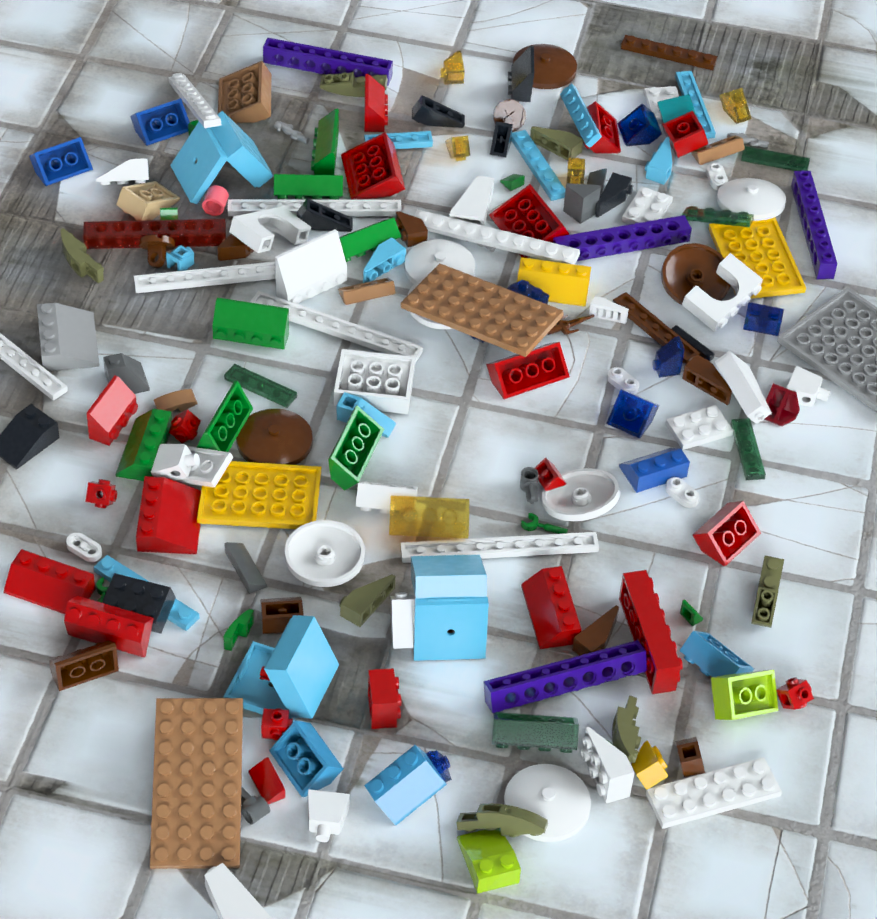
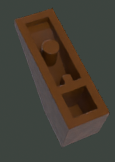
M696 355L684 366L683 380L724 404H730L732 390L713 363Z
M617 605L576 635L572 650L580 656L606 649L617 622L619 607Z

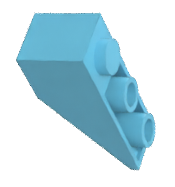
M666 137L664 142L659 144L658 151L653 153L651 161H648L645 166L646 179L663 185L671 175L673 163L669 137Z
M393 238L379 244L363 270V283L375 280L382 274L404 263L406 248Z
M344 392L336 405L337 420L347 423L354 407L358 405L384 428L382 436L389 438L396 426V422L364 399Z

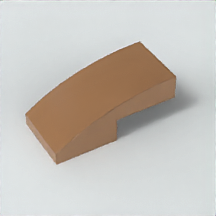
M192 389L174 391L154 399L156 408L166 411L179 409L183 412L198 404Z

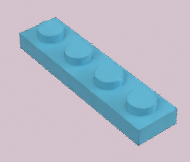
M431 131L386 133L395 145V149L433 147ZM380 134L364 135V142Z

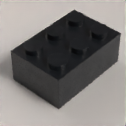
M114 573L102 603L154 618L151 631L161 634L176 597L171 587Z

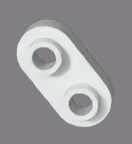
M711 163L707 166L706 174L709 183L713 189L719 190L723 184L728 182L725 170L719 163Z
M614 367L608 371V382L624 395L634 396L638 393L639 382L624 369Z
M672 477L667 480L666 492L686 508L697 506L699 493L678 477Z
M72 533L67 537V549L83 560L96 562L102 557L100 544L84 534Z

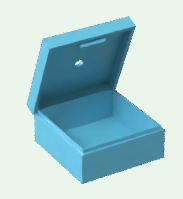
M223 111L217 114L221 118L220 126L204 128L200 122L197 123L170 165L190 203H199L226 161L255 188L261 187L274 176L254 141Z
M411 556V581L416 598L414 608V661L486 659L489 602L487 597V574L481 556ZM453 629L454 633L450 634L447 631Z
M293 615L275 648L253 641L224 694V698H243L244 709L262 715L263 708H280L289 710V719H293V722L295 718L312 719L339 666L315 617ZM263 666H265L264 670L270 681L260 679V672ZM271 682L274 687H270L268 684Z

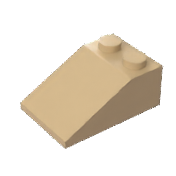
M153 181L122 187L116 205L123 212L132 215L136 221L145 222L159 216L160 208H170L176 204L180 197L158 182Z

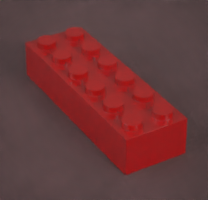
M647 570L623 573L619 601L633 641L638 640L646 650L647 671L644 673L651 693L653 695L676 691L677 683L680 682V670L683 669L681 658L677 656L676 643L671 640L670 626L665 623L664 610L660 609L659 596L657 593H654L653 579L648 576Z

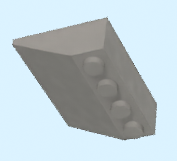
M59 303L37 304L43 367L47 371L99 367L94 313Z

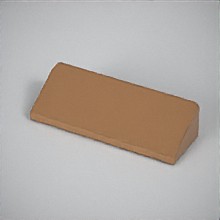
M734 135L692 151L691 154L700 165L743 151L745 147L743 138Z
M390 278L338 289L345 305L396 293L394 281Z

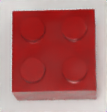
M693 111L662 124L665 135L669 137L670 145L678 158L708 145L704 128Z
M394 668L368 670V703L371 729L397 728V719H401V694H398L399 677H395Z

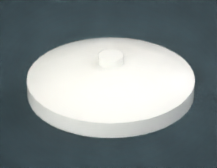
M741 178L726 182L719 188L717 203L725 213L743 220L760 221L771 219L781 214L785 208L786 196L782 189L771 182L755 178Z
M435 239L421 242L411 248L405 257V274L413 284L425 278L439 263L472 276L475 273V260L470 251L464 246L449 240Z
M591 468L565 472L561 476L567 483L566 485L549 491L544 489L542 491V502L545 511L552 517L564 521H583L598 517L609 511L617 503L620 496L619 485L613 475L603 470Z
M319 520L304 524L289 536L285 545V562L289 571L300 581L312 586L332 587L344 584L354 578L364 564L365 547L361 537L351 527L336 521Z
M538 764L524 768L512 777L505 790L504 805L531 811L548 820L545 833L539 836L523 835L537 841L557 842L572 837L584 827L589 817L591 799L584 782L572 771L557 765Z

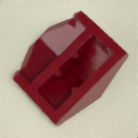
M773 383L766 398L771 414L764 420L782 427L796 420L799 414L800 407L797 392Z

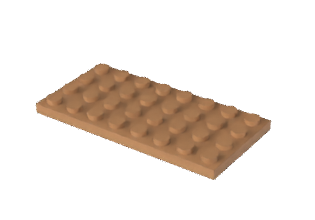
M440 263L401 302L402 309L524 357L536 347L563 317V310Z
M156 698L150 869L217 867L221 863L227 868H240L243 698Z

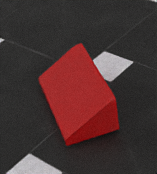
M544 458L535 467L538 471V480L545 491L567 484L555 465L547 458Z
M269 757L264 758L248 770L260 796L268 804L285 798V788Z

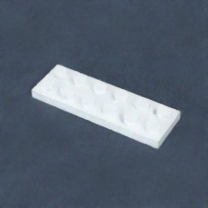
M764 757L646 790V796L662 829L780 797L782 793Z

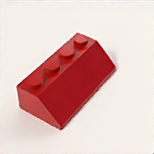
M553 342L534 348L526 357L515 354L486 364L491 382L503 399L570 377L560 342Z
M21 549L11 563L4 593L65 614L67 602L75 596L87 599L91 597L95 591V580L93 573Z
M562 566L543 568L521 584L539 649L573 645L574 637L581 632V626Z
M75 596L67 602L64 623L69 636L96 644L110 640L116 644L117 650L145 658L154 618L81 596Z

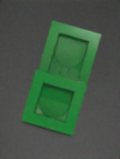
M249 609L245 611L229 626L223 636L224 649L232 651L239 636L247 638L254 624V610Z

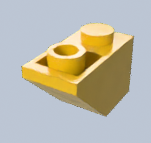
M647 740L640 748L636 762L631 764L646 790L668 777L665 770L668 766L662 758V754L656 745L652 747Z

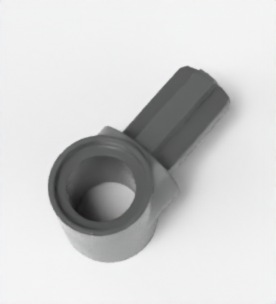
M526 467L521 471L520 488L526 493L527 502H530V504L538 501V471L533 467Z
M243 787L241 788V813L245 820L253 825L270 813V807L263 797L251 796Z

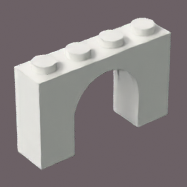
M281 206L234 216L229 232L257 253H261L271 249L275 235L270 231L279 233L296 245L307 242L311 226Z
M731 253L719 263L716 273L733 287L736 296L728 301H719L710 297L696 285L684 297L682 303L683 307L714 332L719 327L723 328L728 322V318L730 316L734 317L738 313L739 308L742 305L746 306L751 299L750 297L753 294L756 296L762 289L761 283L763 279Z
M399 592L395 593V596H390L393 649L414 648L415 595Z

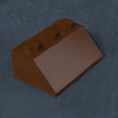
M110 640L49 660L51 674L59 691L119 671L116 644Z

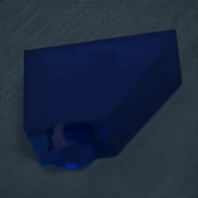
M679 336L673 338L656 352L652 365L654 371H657L659 378L680 375L685 349Z

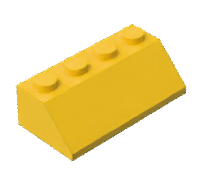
M521 257L516 293L535 300L586 307L591 267Z

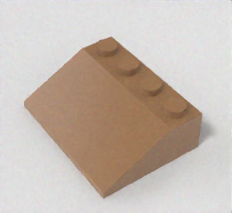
M263 61L219 79L218 113L223 111L235 123H255L271 117L272 74Z

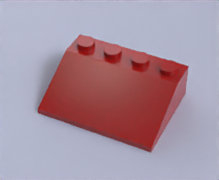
M386 132L341 154L351 200L390 197L405 190L395 145Z
M531 184L489 214L497 227L503 231L553 243L554 237L570 235ZM519 254L522 258H528V257H530V256H526V255Z
M145 476L136 532L137 552L197 554L201 526L200 523H197L201 490L165 477Z

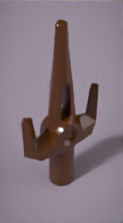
M565 315L547 334L550 335L562 331L564 335L577 332L579 329L569 331V328L591 319L595 315L569 321L563 320L568 317V315Z

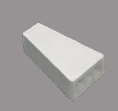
M477 176L450 211V217L485 226L493 193L494 178Z
M730 351L715 361L748 418L755 423H759L771 414V410L749 365Z
M223 863L217 867L210 868L204 875L205 888L219 919H272Z

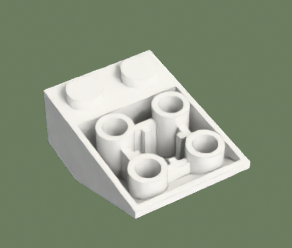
M131 158L97 178L96 182H100V185H111V181H118V184H128L129 180H135V183H145L146 180H149L148 158Z
M586 727L585 736L582 738L583 749H581V757L589 766L590 777L595 779L597 783L598 794L603 796L606 803L630 797L634 771L627 756L590 727Z

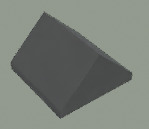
M566 183L563 212L580 224L594 216L600 197L601 185Z

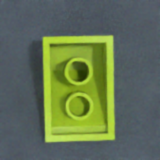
M774 670L711 677L715 719L735 720L779 711Z
M500 828L496 830L484 829L457 836L458 844L477 894L520 882V864L512 846L506 837L502 836Z

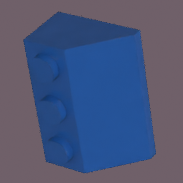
M181 98L130 116L136 133L146 146L188 132V124L190 123Z
M81 137L29 156L35 173L45 186L93 170Z
M668 448L620 463L619 467L635 492L638 493L666 484L667 480L672 477L681 479L687 477L690 461L681 448Z

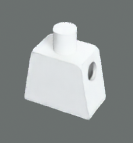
M795 367L787 389L797 392L799 405L813 407L817 398L827 401L830 395V390L821 388L822 377L801 367Z
M160 444L151 474L154 477H165L173 481L187 478L191 466L199 465V455L192 454L185 444Z
M308 790L309 831L317 832L316 839L318 841L327 842L329 841L330 834H340L349 810L350 794Z

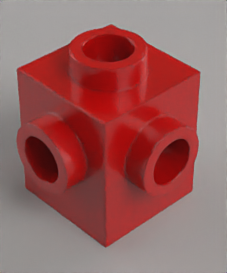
M187 409L172 419L169 433L181 443L193 440L198 434L197 430L201 420Z
M99 479L98 482H88L85 502L95 503V507L106 508L109 505H113L118 494L117 490H115L116 485H112L109 480Z
M797 677L788 679L785 685L776 689L782 707L785 709L796 710L807 706V702L814 699L811 686L807 680L797 679Z
M263 708L262 738L279 740L293 723V719H289V710Z

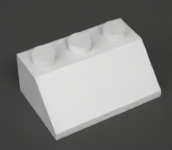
M360 481L357 488L356 507H360L361 511H372V508L380 509V513L390 514L391 510L399 511V515L410 516L411 512L414 513L416 509L418 487Z

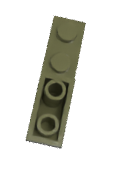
M354 73L322 75L320 88L339 95L365 97V77L355 78ZM387 75L371 76L385 87V90L387 89Z
M64 228L60 229L63 253L70 267L81 278L88 275L98 284L104 281V269L100 263L95 262L89 254H86V245Z
M764 556L751 624L772 627L784 559Z
M629 695L625 708L619 706L617 708L612 724L613 746L627 756L631 764V762H636L638 751L635 749L639 748L641 737L638 736L640 727L635 726L636 721L633 720L636 719L639 707L636 706L637 698Z
M488 803L480 804L477 812L460 813L456 824L457 830H465L466 832H472L477 829L496 830L501 828L502 836L518 837L523 834L539 836L545 833L548 820L519 807Z

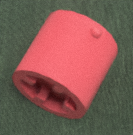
M217 185L210 186L202 203L203 210L211 216L221 215L229 197L227 190Z

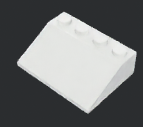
M336 229L275 257L276 296L278 298L299 304L347 281V265Z
M342 349L334 389V406L338 404L342 395L346 392L364 399L379 411L409 414L416 357Z

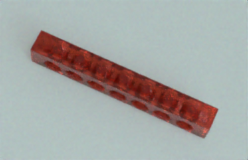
M225 219L84 222L83 239L87 249L140 248V238L146 235H157V238H162L163 235L171 237L175 240V247L179 245L184 247L219 246L226 239Z

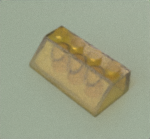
M391 496L389 535L468 539L469 499Z

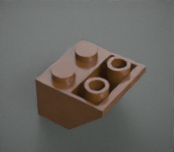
M301 597L260 599L263 634L283 633L293 615L304 616Z

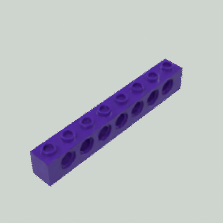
M268 37L263 45V63L326 75L354 73L355 78L365 77V74L370 76L387 75V86H389L393 75V61Z
M805 170L794 171L791 189L816 279H834L837 260L812 173Z
M685 215L554 237L553 243L579 249L580 254L577 261L690 242L692 228Z
M636 640L483 681L485 703L492 713L501 712L509 708L520 707L524 704L560 696L572 691H579L583 688L597 686L627 676L637 675L647 671L646 650Z

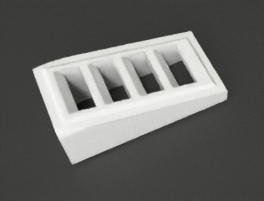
M597 295L590 304L589 315L594 314L596 318L625 324L629 309Z

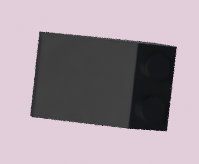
M530 46L512 64L511 72H508V81L511 82V85H508V95H511V99L518 102H531L535 73L534 46Z
M33 404L28 405L16 414L0 434V458L15 469L20 468L59 439L58 422Z

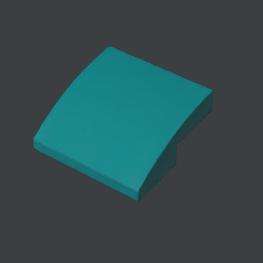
M689 94L657 102L663 124L691 111L695 114Z

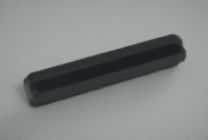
M678 325L672 327V330L695 348L701 357L708 361L714 359L715 353Z

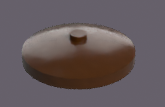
M550 44L530 45L534 46L535 73L533 88L556 89L569 84L575 78L577 62L570 52ZM530 46L524 47V48H522L521 50H519V51L515 54V56H514V58H513V63H514Z
M689 243L678 246L667 255L662 265L661 280L663 287L668 295L681 305L684 297L696 285L713 299L722 301L726 297L731 285L720 277L716 271L719 263L725 258L715 249L703 244Z
M265 409L255 412L248 417L236 438V443L240 455L247 462L297 465L310 453L313 444V434L308 422L300 415L284 409Z

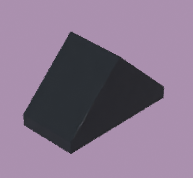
M496 121L490 155L507 157L512 140L513 124Z

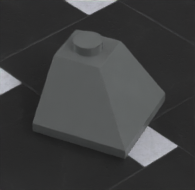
M122 353L103 357L104 371L108 383L116 375L134 394L150 391L141 362Z

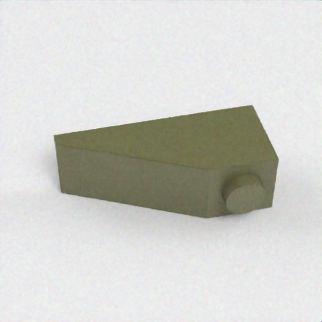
M531 127L530 137L535 144L569 162L582 152L583 139L571 132Z
M391 574L357 588L348 596H344L339 605L340 616L361 627L395 589L396 576Z

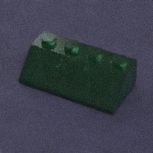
M505 712L493 713L492 744H496L497 748H509V745L517 746V749L529 750L530 747H538L539 751H551V748L560 749L559 751L563 753H572V750H577L579 734L577 718Z

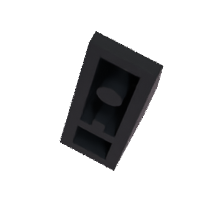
M423 95L412 108V119L426 126L458 128L465 126L464 114Z
M612 173L597 202L595 217H600L623 203L628 195L632 194L634 186L631 185V177Z
M308 198L297 211V217L311 226V230L332 231L336 229L337 231L351 232L353 230L352 217Z

